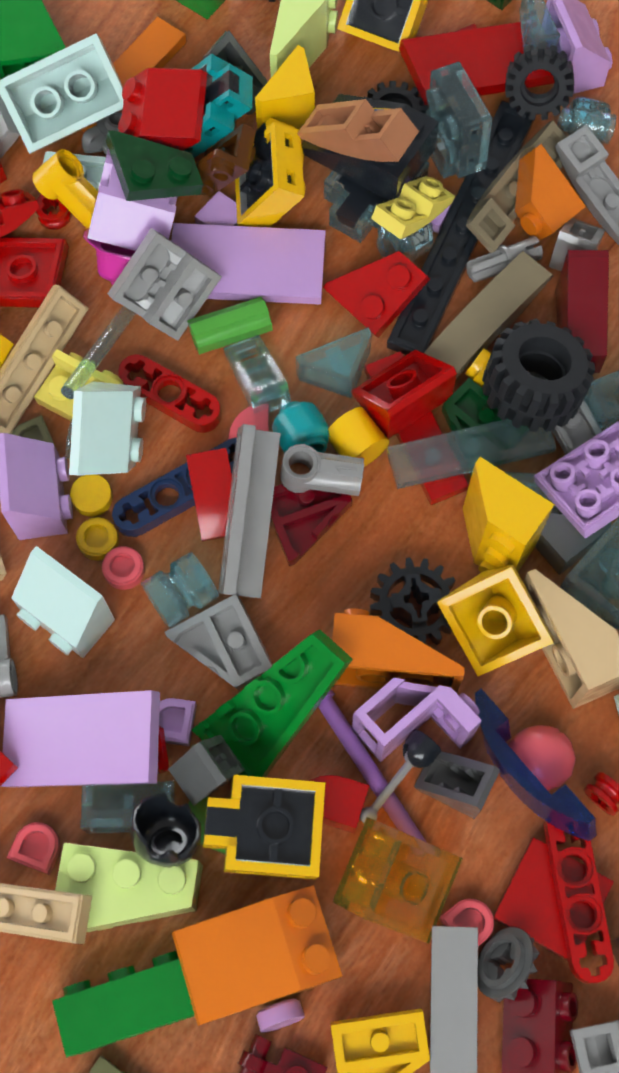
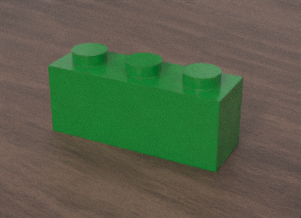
M177 951L151 959L153 967L137 973L134 965L112 971L107 974L109 982L91 987L90 980L64 987V997L52 1000L66 1058L194 1017L195 1014Z

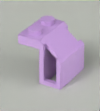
M108 149L88 238L133 251L137 250L151 228L169 239L177 207L175 206L177 197L126 201Z
M393 678L354 712L352 729L372 754L382 762L409 737L414 729L418 730L430 718L436 722L459 749L473 738L482 720L477 716L480 713L479 708L465 693L458 695L451 687L441 685L434 687L405 682V679ZM395 703L415 706L386 733L375 723ZM366 729L378 741L377 743L365 731Z

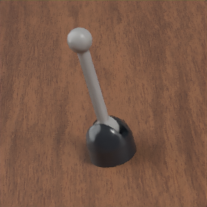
M414 729L406 739L402 747L405 763L373 804L362 809L360 819L364 824L371 825L376 822L377 812L412 767H428L441 753L440 747L423 732Z

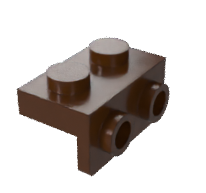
M242 124L205 151L204 158L196 163L203 182L200 195L211 197L249 171V165L252 163L256 148L253 146L256 129Z

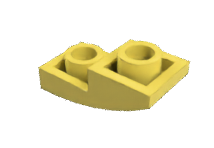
M424 176L404 183L398 198L376 205L371 219L401 240L434 220L453 202L455 195L443 188V184L439 180Z

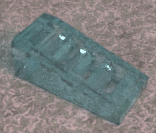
M522 0L519 14L524 53L525 47L532 45L533 50L538 49V43H545V49H550L551 44L557 46L560 34L544 0Z
M260 335L223 348L231 369L254 414L268 409L269 413L291 402L288 383ZM255 354H258V355H259V356L253 357V358H251V359L245 360V361H243V362H240V361H239V360H242V359H244V358L250 357V356L255 355Z

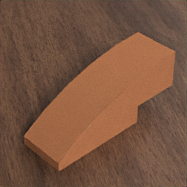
M366 99L317 105L297 134L307 142L342 155L379 162H399L419 130L402 108L375 111Z

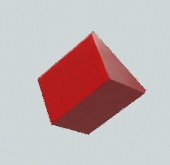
M415 349L351 390L360 406L367 411L389 439L446 402L453 394L457 372L454 366Z

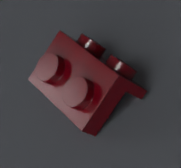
M527 979L529 989L518 988L515 1000L504 998L501 1073H572L576 1068L577 1060L570 1030H573V1021L576 1020L578 1015V999L573 992V984L557 980Z

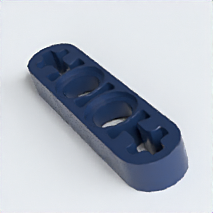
M237 438L229 439L211 450L227 448L230 462L231 453L235 452ZM234 461L230 462L231 473L233 472ZM187 463L123 497L115 504L112 517L121 534L127 537L140 536L195 506ZM172 488L179 493V498L173 505L163 506L156 501L157 494L162 489ZM147 498L150 500L152 509L156 512L153 515H150L148 508L146 509L144 500ZM132 509L135 514L139 513V521L132 524L131 521L125 520V512Z

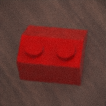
M147 68L128 79L122 90L124 101L122 117L118 124V132L182 151L200 142L207 72L198 69Z

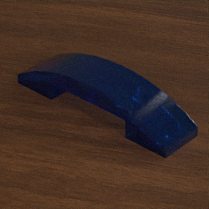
M482 688L475 692V704L480 710L478 717L482 720L480 729L485 747L494 766L500 769V776L513 793L534 813L560 830L588 841L596 837V818L566 784L553 794L547 791L506 743L511 739L509 719Z

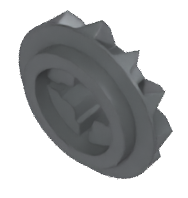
M510 927L500 930L486 942L478 957V988L485 996L499 1003L504 998L515 1000L518 988L529 989L527 983L529 975L538 972L533 961L540 952L533 945L534 938L522 929ZM514 960L512 968H506L504 971V969L499 967L500 964L506 965V963H512Z

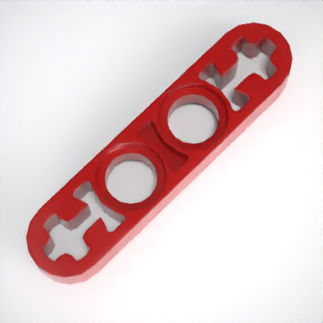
M560 802L555 804L546 813L543 828L567 958L572 974L579 981L595 984L605 981L611 975L614 968V956L586 816L578 805L572 802ZM560 812H565L567 819H575L576 826L569 830L571 843L580 840L581 847H569L560 852L558 851L557 844L562 845L566 842L563 828H555L553 824L560 817ZM576 856L584 862L586 873L582 880L577 882L571 881L563 875L561 864L565 857ZM575 902H585L593 908L594 921L590 927L580 928L572 922L570 909ZM598 932L600 941H590L593 956H601L603 965L596 967V975L591 976L589 968H581L580 959L587 956L585 942L576 945L574 936H587Z

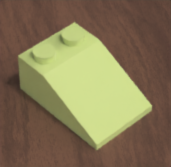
M337 0L280 1L270 49L271 77L297 45L305 49L309 68L327 48L329 33H336L338 11L332 9H336Z

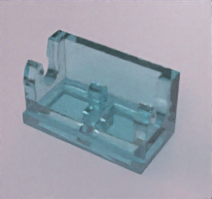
M175 782L83 786L80 828L87 834L131 832L133 810L142 799L159 793H165L168 799L175 804Z

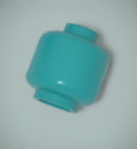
M292 401L281 407L279 414L275 417L272 424L273 432L281 433L279 445L284 454L289 447L296 444L311 446L321 453H325L327 450L329 425L316 405L311 402Z

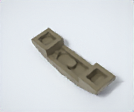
M553 120L548 122L504 167L482 195L468 218L467 228L490 253L498 249L516 226L513 221L517 217L515 203L519 159L542 144L558 168L561 169L563 166L555 146L567 136Z

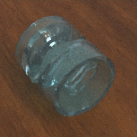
M191 551L172 562L169 573L160 570L140 583L168 628H172L189 617L190 607L195 606L201 609L220 597L205 568Z

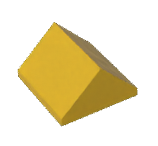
M296 46L255 97L257 129L270 117L295 126L296 129L300 130L315 109V91L303 47Z
M514 565L483 571L437 602L477 676H481L546 647L555 641Z

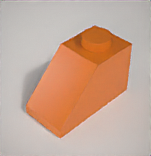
M542 144L519 159L515 213L520 218L522 228L527 234L536 236L540 241L556 232L586 207Z

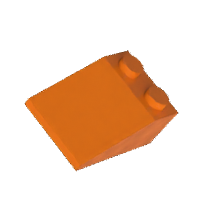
M350 608L345 609L344 613H334L332 641L353 658L334 685L381 689L391 679L400 678L405 679V682L428 686L451 687L456 693L458 692L464 678L465 667L379 616H370V613L366 610Z
M314 885L278 895L172 932L198 1026L343 977Z

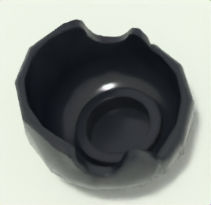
M159 793L142 799L133 810L131 840L136 853L145 861L157 866L171 868L189 861L200 847L201 823L195 814L191 812L189 804L176 805L168 799L167 794Z

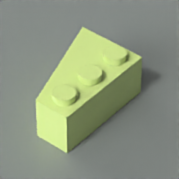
M64 843L55 891L91 895L92 901L87 932L100 931L116 926L196 911L203 865L199 860L190 859L182 865L168 868L151 864L133 851Z

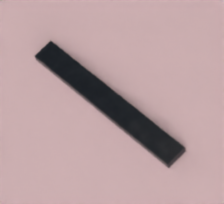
M501 101L486 133L484 158L472 162L421 269L430 280L400 313L387 341V348L396 352L401 351L402 354L407 355L415 349L424 353L430 346L466 269V263L470 260L479 241L466 226L468 218L494 179L521 150L534 123V120L528 119L529 113L525 112L522 117L517 114V107L512 109L508 102Z

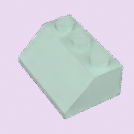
M97 33L0 80V95L29 154L123 110V86Z

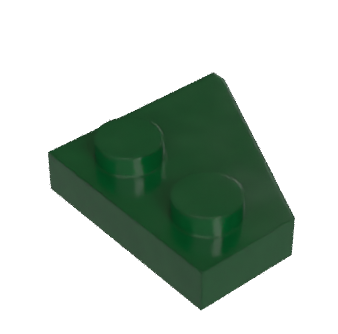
M115 130L108 131L106 143L126 201L200 195L203 182L192 153Z

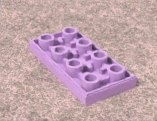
M173 223L171 241L222 276L207 299L249 301L262 297L265 302L321 305L326 230Z
M619 421L534 475L536 485L584 538L589 537L619 517Z
M148 690L6 699L3 753L18 769L0 787L157 784L160 692Z

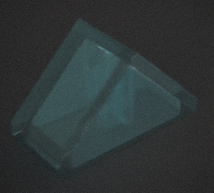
M369 327L296 356V374L299 381L352 398L351 390L356 388L371 352L372 333Z

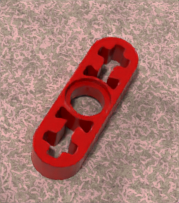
M139 354L130 355L120 363L118 374L119 378L123 381V385L141 386L140 397L146 398L147 404L196 432H210L219 425L221 410L219 401L214 395L146 356ZM141 369H143L145 378L148 381L152 382L151 390L149 388L148 381L144 380L141 377H136L132 381L130 377V372L133 371L135 373H138ZM168 385L176 386L181 390L180 396L171 402L163 401L159 397L161 389ZM189 396L192 406L199 410H203L208 406L211 416L202 415L198 419L195 409L187 404Z

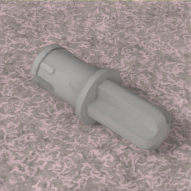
M531 236L526 240L507 247L501 244L495 252L468 261L466 263L468 277L473 282H479L495 276L522 251L536 261L542 259V246L540 245L535 248L533 246L540 242L536 236Z

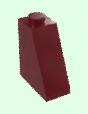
M568 250L555 290L557 326L560 329H563V327L570 329L573 337L579 336L585 342L583 348L590 349L593 355L590 362L595 363L594 374L600 373L607 357L609 250Z

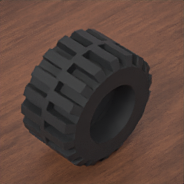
M530 320L528 325L521 321L515 323L512 329L506 328L500 338H497L483 374L482 381L484 384L482 390L483 395L489 396L487 400L491 409L497 408L499 410L497 416L503 421L508 418L513 421L512 426L520 429L521 425L528 427V431L537 432L542 427L545 432L553 431L556 425L560 427L565 426L570 418L573 419L594 379L595 363L590 362L593 357L590 349L583 348L585 342L579 336L573 337L570 329L566 327L560 329L555 326L556 323L547 321L546 324H541L539 320ZM527 371L538 373L548 380L536 378Z

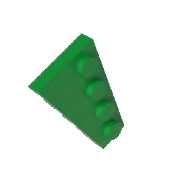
M319 629L310 634L275 662L271 668L255 678L242 691L225 702L212 715L191 730L202 741L221 734L245 769L240 775L266 777L353 658Z

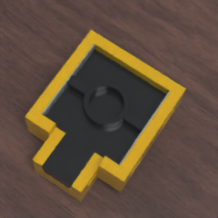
M346 0L337 29L400 52L399 46L402 39L416 38L429 0Z
M269 117L256 130L253 144L256 152L252 163L249 165V171L235 180L237 226L271 227L305 197L306 184L303 180L304 154L301 138L297 134L299 130L295 126Z
M233 775L230 799L208 797L203 848L226 850L224 872L317 879L320 870L325 782Z

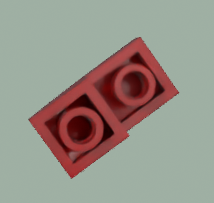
M15 189L1 194L0 238L22 225L39 208L38 200L30 193L24 192L21 189Z
M227 448L186 455L201 540L203 542L224 538L232 481Z

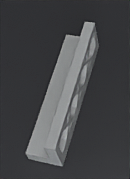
M243 424L237 431L218 593L261 598L281 433L256 430L255 425Z

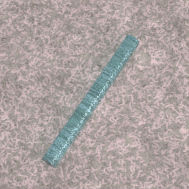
M124 306L121 307L61 388L63 396L68 399H74V391L86 384L136 313Z

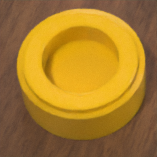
M99 475L81 476L73 483L70 490V498L75 509L84 516H99L105 513L112 504L113 494L109 483Z
M95 517L86 520L80 525L76 533V542L85 557L100 561L104 559L110 550L118 547L119 536L114 525L109 520Z

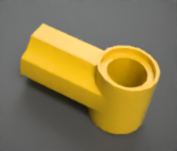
M60 149L33 172L34 185L44 197L50 200L58 199L86 229L90 228L98 191L83 176L84 170L78 158L70 151Z

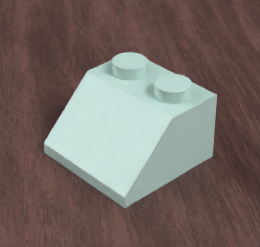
M93 381L74 391L69 475L128 473L135 467L136 462H141L143 438H137L138 422H143L146 414V398L140 397L141 386Z
M36 546L31 551L11 597L20 609L16 616L35 631L39 626L52 634L48 640L65 655L68 656L73 650L80 657L84 658L115 621V618L100 593Z

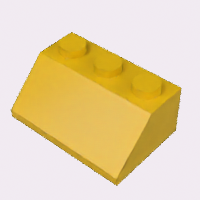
M479 457L474 465L463 505V514L473 561L479 566L478 569L481 573L508 565H514L518 572L536 547L554 504L482 457Z

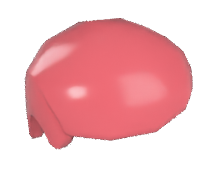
M535 725L518 732L506 744L503 761L508 777L525 791H550L556 787H561L572 776L576 756L572 742L565 733L551 726Z

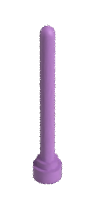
M331 689L318 708L375 796L378 797L388 785V782L332 697L335 693ZM393 791L382 806L412 853L417 857H424L429 852V845Z

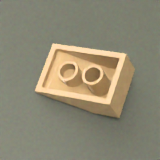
M536 569L527 572L523 583L555 640L554 643L543 647L542 650L571 707L575 709L619 689V635L617 631Z

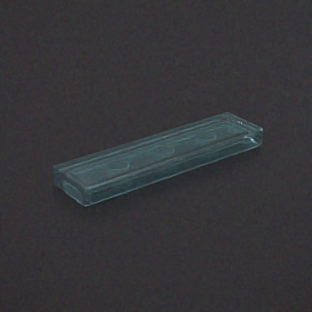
M505 419L504 421L501 420L387 447V455L397 489L473 472L474 465L479 457H482L494 466L553 453L556 449V444L551 431L545 432L540 427L537 432L528 431L527 426L523 425L519 429L512 426L513 421Z

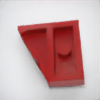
M398 251L329 281L323 288L372 334L379 338L428 283L430 278L404 254Z

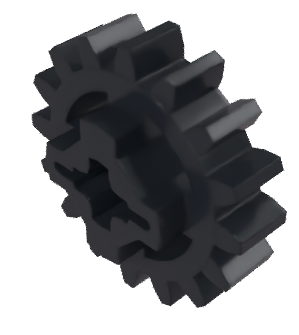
M406 558L405 568L400 569L393 562L389 568L390 577L380 573L377 576V583L381 588L371 589L370 598L378 602L370 605V615H380V618L426 644V639L429 638L434 644H440L442 640L440 631L447 634L452 633L446 618L442 613L439 619L432 625L428 626L427 621L431 614H437L441 610L437 602L450 593L456 580L454 577L443 580L441 576L444 567L440 565L434 571L429 570L428 559L425 558L421 562L420 567H414L411 558ZM422 581H425V582L431 584L434 588H430L428 585H426V584L423 583ZM403 582L401 591L388 597L391 590L397 584ZM411 590L417 603L422 605L419 618L413 604L408 603ZM395 619H400L401 621L406 623L409 626V628L399 624Z

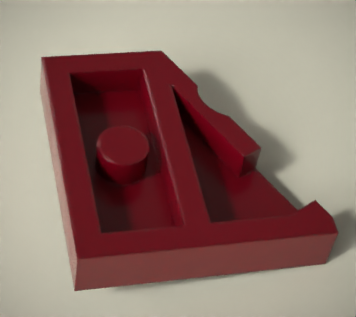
M283 484L274 487L270 519L289 566L295 565L352 506L351 495L311 489L304 493H295L289 491Z

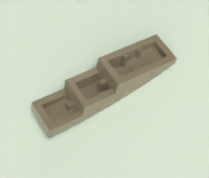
M522 251L474 297L424 353L454 366L457 372V379L470 362H474L484 348L487 349L498 335L501 336V333L506 328L511 327L552 279L553 274Z

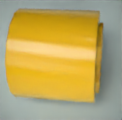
M357 407L346 412L328 429L329 443L336 452L343 456L364 458V467L378 458L389 445V439L363 407Z

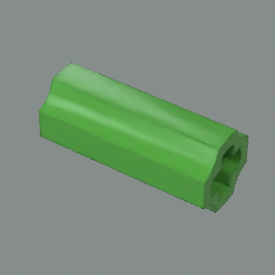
M262 297L187 320L198 354L273 331L269 311Z

